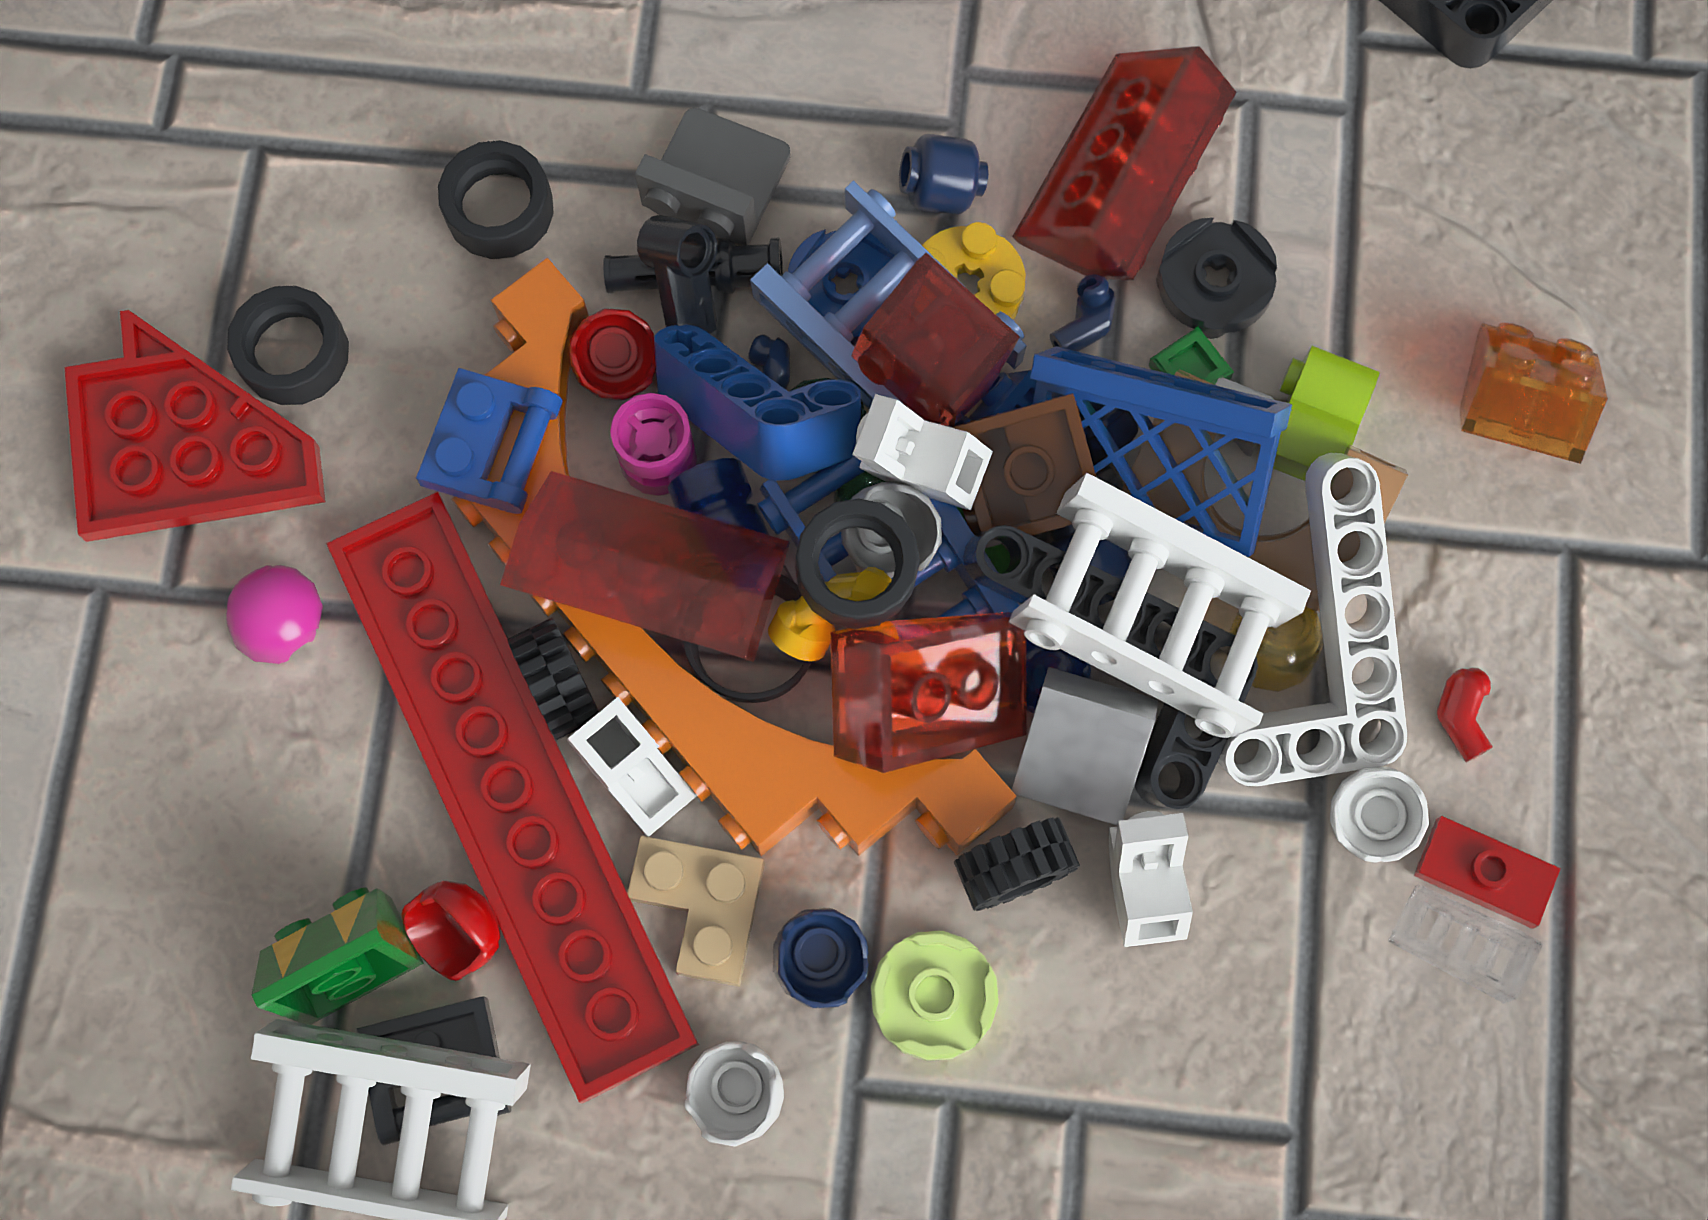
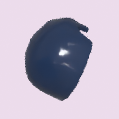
M833 908L803 910L787 921L778 932L773 944V973L784 992L803 1005L810 1008L839 1007L847 1003L852 993L867 977L869 965L867 960V940L855 920Z

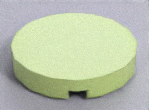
M945 931L917 932L895 944L878 963L871 984L872 1011L883 1036L902 1053L925 1061L953 1059L973 1049L991 1028L999 1003L997 978L985 956L966 938Z

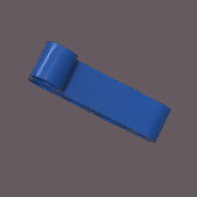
M674 325L661 329L655 334L657 393L666 395L678 402L692 423L758 475L775 481L791 480L852 458L857 444V429L861 421V390L855 384L843 380H823L788 392L715 337L697 326Z

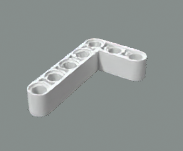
M1328 453L1319 456L1310 465L1305 481L1330 703L1263 713L1258 726L1233 738L1228 737L1218 763L1237 782L1245 786H1262L1361 770L1363 768L1380 767L1394 762L1402 754L1406 746L1407 727L1380 483L1377 473L1371 465L1358 458L1342 453ZM1348 467L1353 476V486L1344 498L1335 500L1330 491V482L1339 470ZM1356 531L1360 538V548L1351 560L1341 562L1337 554L1338 544L1347 533ZM1364 594L1367 600V610L1364 616L1354 623H1346L1344 614L1348 602L1353 597ZM1372 657L1374 670L1370 678L1363 683L1353 684L1352 670L1355 664L1363 658ZM1380 719L1381 729L1377 738L1368 744H1360L1359 732L1362 726L1370 720ZM1319 729L1320 739L1316 748L1306 754H1297L1296 745L1299 737L1305 731ZM1258 739L1259 748L1256 756L1250 762L1235 764L1234 752L1237 746L1245 740Z

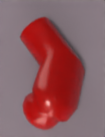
M1473 667L1459 669L1446 680L1437 708V716L1440 723L1466 763L1493 748L1476 721L1483 698L1490 693L1491 681L1483 670Z

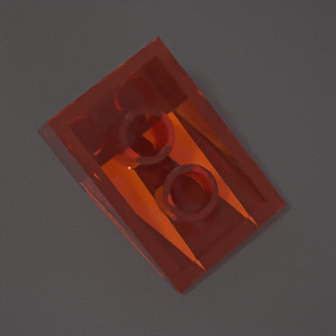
M1013 612L885 621L877 626L860 629L847 628L830 632L834 757L886 773L1027 735L1026 637L1024 635L1025 630L1009 623Z

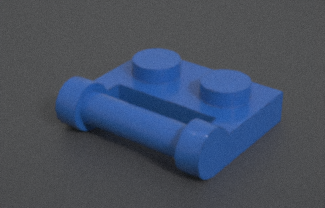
M458 368L416 476L418 483L422 487L514 514L522 513L528 497L524 487L549 420L557 419L563 403L562 398L543 388H526ZM513 410L526 413L501 481H487Z

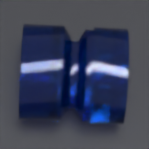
M720 458L704 462L679 474L667 487L680 522L691 523L685 535L698 568L713 570L734 565L756 555L770 543V535L758 506L747 503L753 496L740 460Z

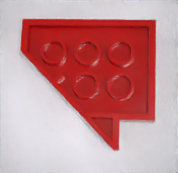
M130 310L120 311L123 358L64 367L77 532L84 541L89 542L326 502L320 447L314 438Z

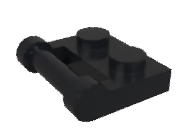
M485 996L357 1028V1033L500 1058L489 1001ZM376 1082L375 1086L369 1087L368 1092L379 1141L382 1145H387L400 1141L405 1106L398 1107L395 1100L394 1089L401 1086ZM445 1095L433 1099L429 1127L470 1116L471 1107L466 1105V1097ZM505 1105L504 1109L498 1110L497 1116L510 1113L511 1105Z

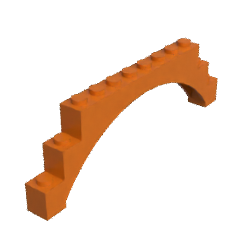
M548 258L544 259L491 299L499 322L493 325V328L512 354L487 372L485 376L526 388L539 387L549 390L560 396L563 403L557 419L549 420L524 487L528 497L522 513L514 514L455 496L451 500L473 528L483 522L495 538L488 545L510 572L520 566L531 579L532 583L525 590L542 612L549 617L557 611L566 621L570 628L563 633V636L581 659L586 663L595 656L605 668L608 674L601 681L615 699L618 697L626 707L633 702L647 720L641 725L659 745L657 749L660 753L664 755L668 750L672 749L686 767L678 774L696 794V797L703 802L711 796L724 811L725 815L718 820V823L741 850L748 844H751L760 856L764 855L819 809L823 815L816 821L833 844L840 850L849 844L856 854L860 856L912 811L917 809L921 816L915 822L927 839L937 849H941L947 844L957 856L1013 809L1017 796L976 749L963 759H906L859 753L813 741L757 718L720 697L680 667L638 625L606 580L588 545L576 510L568 469L565 419L571 370L569 364L570 341L580 322L589 316L584 299ZM513 410L487 481H501L526 413Z

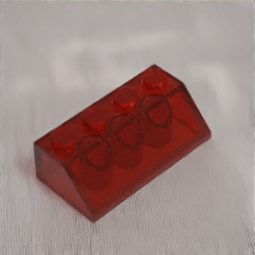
M1200 46L1118 53L1114 56L1012 235L1018 244L1084 276L1097 274L1105 277L1107 280H1134L1137 272L1144 265L1147 254L1164 223L1170 218L1173 207L1186 183L1197 169L1202 154L1213 134L1221 125L1224 114L1237 93Z
M551 471L518 525L500 585L521 593L754 662L790 542Z

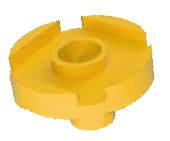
M975 222L968 226L948 228L933 235L922 244L956 279L957 275L962 273L976 275L980 280L977 282L978 292L973 295L994 315L1001 311L1011 319H1015L1024 298L1025 268L1016 249L1005 238L997 235L992 226L986 223ZM912 273L909 278V300L915 315L918 317L938 296ZM956 314L935 333L939 336L943 332L949 336L960 337V342L976 343L980 339Z

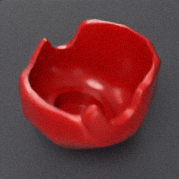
M604 308L583 319L575 330L569 346V364L578 383L598 398L625 400L645 390L652 383L656 371L654 332L649 324L630 310Z
M444 880L437 882L421 891L402 909L401 917L404 931L415 951L433 970L449 980L458 981L467 974L477 971L492 959L499 948L500 929L493 909L486 897L465 883Z

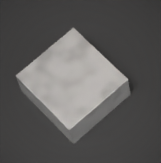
M1048 667L1012 791L1015 795L1118 826V821L1124 819L1155 723L1158 699Z

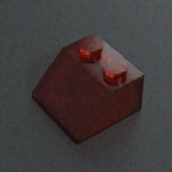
M926 252L916 261L863 327L851 357L858 362L860 370L871 382L883 385L907 408L923 420L952 428L989 392L1020 336Z

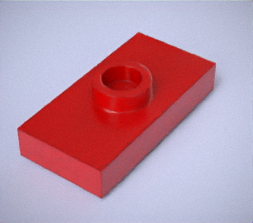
M1440 816L1434 823L1414 876L1534 929L1540 925L1561 868L1444 816Z

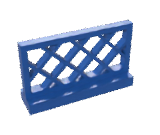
M1057 346L1034 354L1030 379L1037 380L1033 404L1051 399L1053 392L1063 395L1074 394L1076 405L1085 420L1081 421L1083 429L1090 426L1108 455L1107 458L1093 466L1095 473L1113 463L1131 492L1130 496L1153 508L1155 506L1147 492L1171 478L1190 508L1188 512L1179 516L1176 520L1246 557L1254 554L1280 435L1282 431L1287 429L1292 404ZM1090 401L1106 406L1096 412ZM1116 408L1130 411L1143 432V435L1121 449L1118 448L1100 419ZM1148 416L1165 421L1154 427ZM1174 423L1189 426L1203 448L1202 451L1179 465L1159 435L1161 431ZM1207 431L1225 436L1214 443ZM1234 438L1261 444L1255 471L1239 481L1218 449ZM1148 440L1167 472L1142 487L1124 455ZM1208 456L1227 488L1201 503L1182 471ZM1253 480L1248 498L1242 486ZM1231 494L1245 516L1241 537L1220 532L1206 511V508ZM1195 516L1200 526L1184 521Z

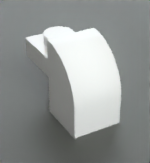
M875 394L869 412L859 423L856 434L857 444L852 455L861 460L859 468L886 482H899L910 485L928 498L971 510L993 451L966 431L925 421L900 401Z
M618 697L567 739L604 788L611 793L647 837L696 797V794L657 749L659 745Z
M1158 811L1141 812L1133 815L1128 820L1118 821L1117 827L1109 828L1111 878L1124 947L1185 940L1188 937L1193 910L1183 870V860L1188 840L1183 813L1164 815Z

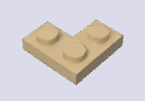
M640 836L628 889L629 898L632 902L688 912L676 967L677 975L740 987L765 866L764 859Z

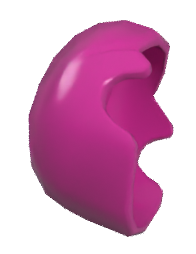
M266 565L244 576L234 586L227 600L226 623L236 649L255 662L280 664L289 661L292 653L308 642H313L316 636V629L319 628L323 605L315 584L296 568L284 565Z

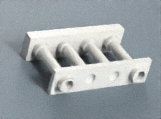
M1086 473L1065 492L1056 513L1070 520L1076 531L1046 600L1032 595L1013 611L1009 623L1025 630V637L1032 643L1049 650L1062 649L1195 718L1196 726L1208 734L1222 738H1233L1258 726L1263 713L1239 701L1244 684L1266 628L1271 626L1277 628L1303 613L1311 590ZM1106 539L1127 550L1132 560L1104 627L1100 629L1069 613V610L1099 540ZM1163 569L1184 580V585L1188 589L1158 659L1127 643L1126 639L1155 570ZM1211 598H1219L1238 608L1239 614L1243 617L1215 688L1182 671Z
M275 1019L255 1033L251 1059L272 1063V1070L278 1073L265 1160L254 1159L233 1177L231 1190L250 1193L255 1202L263 1205L284 1206L294 1201L393 1220H505L509 1204L484 1200L498 1110L504 1109L505 1105L513 1106L526 1091L530 1063ZM312 1070L336 1074V1081L342 1084L329 1172L291 1165L304 1078L306 1075H310ZM376 1082L401 1086V1093L406 1095L393 1183L355 1177L369 1087L375 1086ZM441 1093L466 1097L465 1103L471 1107L458 1195L419 1188L433 1099L440 1097Z

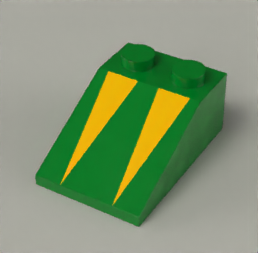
M367 887L359 888L337 899L332 904L335 911L312 923L309 918H305L279 930L274 935L277 942L262 949L259 954L251 994L256 1006L294 1021L312 1025L424 964L404 931L402 918L392 898L378 888L369 892Z

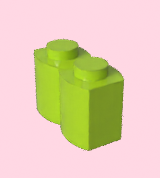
M1311 346L1303 361L1292 358L1279 388L1280 392L1289 395L1286 403L1292 404L1287 429L1282 431L1273 469L1306 481V473L1310 465L1319 456L1328 453L1344 454L1348 445H1353L1380 372L1315 346Z

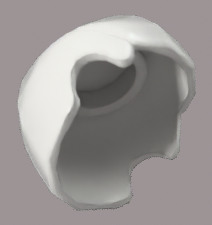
M1390 767L1363 768L1340 783L1331 799L1330 823L1337 840L1358 858L1374 863L1379 861H1396L1419 846L1429 826L1427 800L1415 781L1403 772Z
M725 1041L703 1051L688 1072L685 1109L702 1131L701 1136L709 1142L735 1147L758 1138L768 1130L780 1114L784 1099V1089L779 1069L767 1053L757 1045L742 1041Z

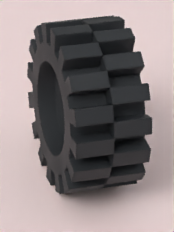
M553 617L507 639L532 696L556 740L580 729L599 713L593 697Z
M1054 817L1047 818L1042 822L1039 820L1030 823L1024 828L1018 827L1010 830V833L1003 836L998 835L990 839V842L986 844H979L972 848L971 851L963 853L958 859L954 860V865L974 911L993 908L1000 903L1005 904L1013 901L1019 896H1026L1033 893L1036 889L1053 884V881L1063 879L1080 867L1059 817L1055 819Z

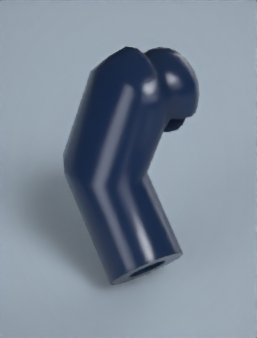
M1092 274L1084 277L1078 283L1077 294L1079 296L1077 298L1075 320L1050 334V341L1053 347L1057 346L1079 352L1105 337L1110 331L1115 306V295L1105 277Z
M765 334L755 337L748 353L749 361L763 367L762 373L787 390L790 382V348L788 344L780 337H777L776 340L771 339Z

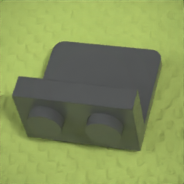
M690 108L685 112L662 159L659 160L644 154L635 172L642 206L649 208L659 215L708 226L717 238L728 239L740 245H749L790 161V147L785 141L700 108Z

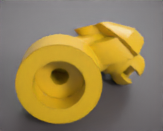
M867 567L862 572L837 574L824 583L830 591L841 598L861 601L872 599L885 591L892 579L881 569ZM803 596L797 601L781 603L768 626V635L780 650L804 661H818L822 659L836 634L835 626L813 612Z

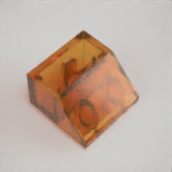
M1503 322L1498 327L1482 323L1477 335L1460 404L1461 431L1581 464L1608 400L1598 354L1593 353V350L1588 345L1573 339L1560 338L1555 343L1536 338L1529 329L1514 323Z

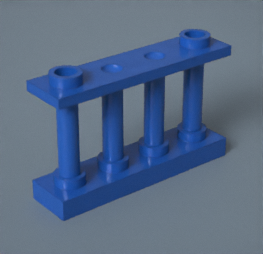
M853 455L851 459L820 470L786 493H783L775 480L769 479L762 483L759 489L765 499L757 503L758 508L775 534L778 535L786 530L798 548L800 535L805 529V525L798 514L865 472L859 468L861 460ZM929 498L941 517L942 543L930 564L922 571L917 572L914 587L944 568L947 572L956 569L968 590L962 593L963 600L908 636L951 638L975 621L983 624L989 620L994 629L1010 624L1009 620L1013 611L1020 605L980 585L969 576L964 566L963 555L966 545L974 537L973 532L956 506ZM841 531L828 539L821 549L818 565L820 576L824 582H828L836 576L832 566L849 556L842 545ZM984 551V558L988 567L998 573ZM871 627L849 628L866 654L865 657L859 660V664L875 689L880 692L887 687L892 696H900L909 690V686L899 672L906 666L881 671V643Z

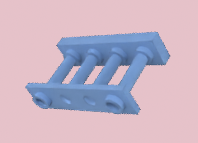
M854 180L845 188V209L852 216L792 274L786 271L780 276L767 263L750 279L753 298L838 380L855 384L861 390V402L868 409L871 407L875 394L900 401L923 420L937 424L940 421L937 415L997 355L1005 360L1014 370L1023 362L1027 345L1022 341L1025 337L1024 333L1015 321L1001 311L994 315L893 218L896 215L893 207L879 192L870 189L866 193ZM871 232L895 256L835 315L828 312L823 317L807 302L811 298L809 291ZM913 273L938 297L878 356L871 353L865 358L850 343L854 338L851 332ZM956 314L980 339L921 397L914 395L909 400L892 384L897 379L894 373Z

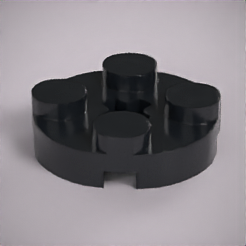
M1201 218L1183 226L1167 243L1156 278L1160 296L1169 312L1187 327L1192 329L1199 327L1209 339L1219 338L1225 333L1243 330L1255 323L1269 307L1276 287L1275 272L1277 270V261L1273 248L1259 231L1247 223L1233 220L1231 225L1224 222L1212 223L1214 218ZM1210 265L1218 271L1226 267L1231 272L1226 281L1228 285L1220 287L1209 284L1205 280L1207 272L1204 268Z

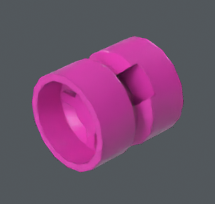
M647 393L634 396L621 405L613 417L610 433L622 473L629 484L644 494L656 496L674 493L686 485L695 472L697 455L688 416L680 404L666 395Z

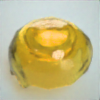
M1305 605L1303 613L1277 628L1272 626L1266 628L1256 654L1258 668L1252 683L1254 688L1279 692L1302 683L1309 676L1321 655L1324 645L1322 626L1317 611ZM1239 611L1229 630V633L1235 636L1243 619Z

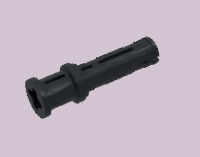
M780 237L771 238L769 244L733 246L730 240L721 241L720 244H717L715 262L708 272L711 286H717L718 291H723L724 294H733L736 287H751L750 279L767 263L780 276L783 275ZM605 255L603 273L607 293L658 289L654 268L646 266L640 260L639 255Z

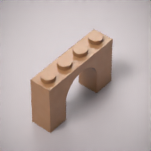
M1181 369L1175 373V376L1212 384ZM1154 418L1152 424L1156 427L1165 420ZM1174 423L1159 433L1178 465L1203 450L1189 426ZM1207 431L1214 441L1217 433ZM1148 440L1144 442L1132 466V471L1142 487L1167 472ZM1348 445L1344 453L1345 455L1369 463L1377 473L1385 523L1408 473L1406 469L1352 445ZM1207 456L1182 471L1201 503L1209 499L1204 480ZM1348 467L1339 470L1330 482V491L1335 500L1344 498L1353 486V476ZM1171 478L1147 492L1155 508L1174 519L1190 510ZM1124 484L1121 491L1131 495L1128 487ZM1213 505L1206 508V511L1220 532L1241 537L1242 530L1224 520ZM1195 516L1184 521L1200 526ZM1309 518L1289 531L1273 535H1258L1254 554L1248 558L1311 590L1305 606L1320 612ZM1356 531L1347 533L1338 544L1337 554L1341 562L1351 560L1360 548V538Z

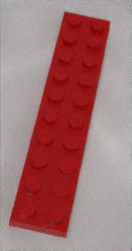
M435 492L326 543L484 894L497 917L498 925L579 1103L583 1104L698 1046L699 1043L638 913L629 898L628 892L558 743L519 669V665L508 644V637L439 492Z

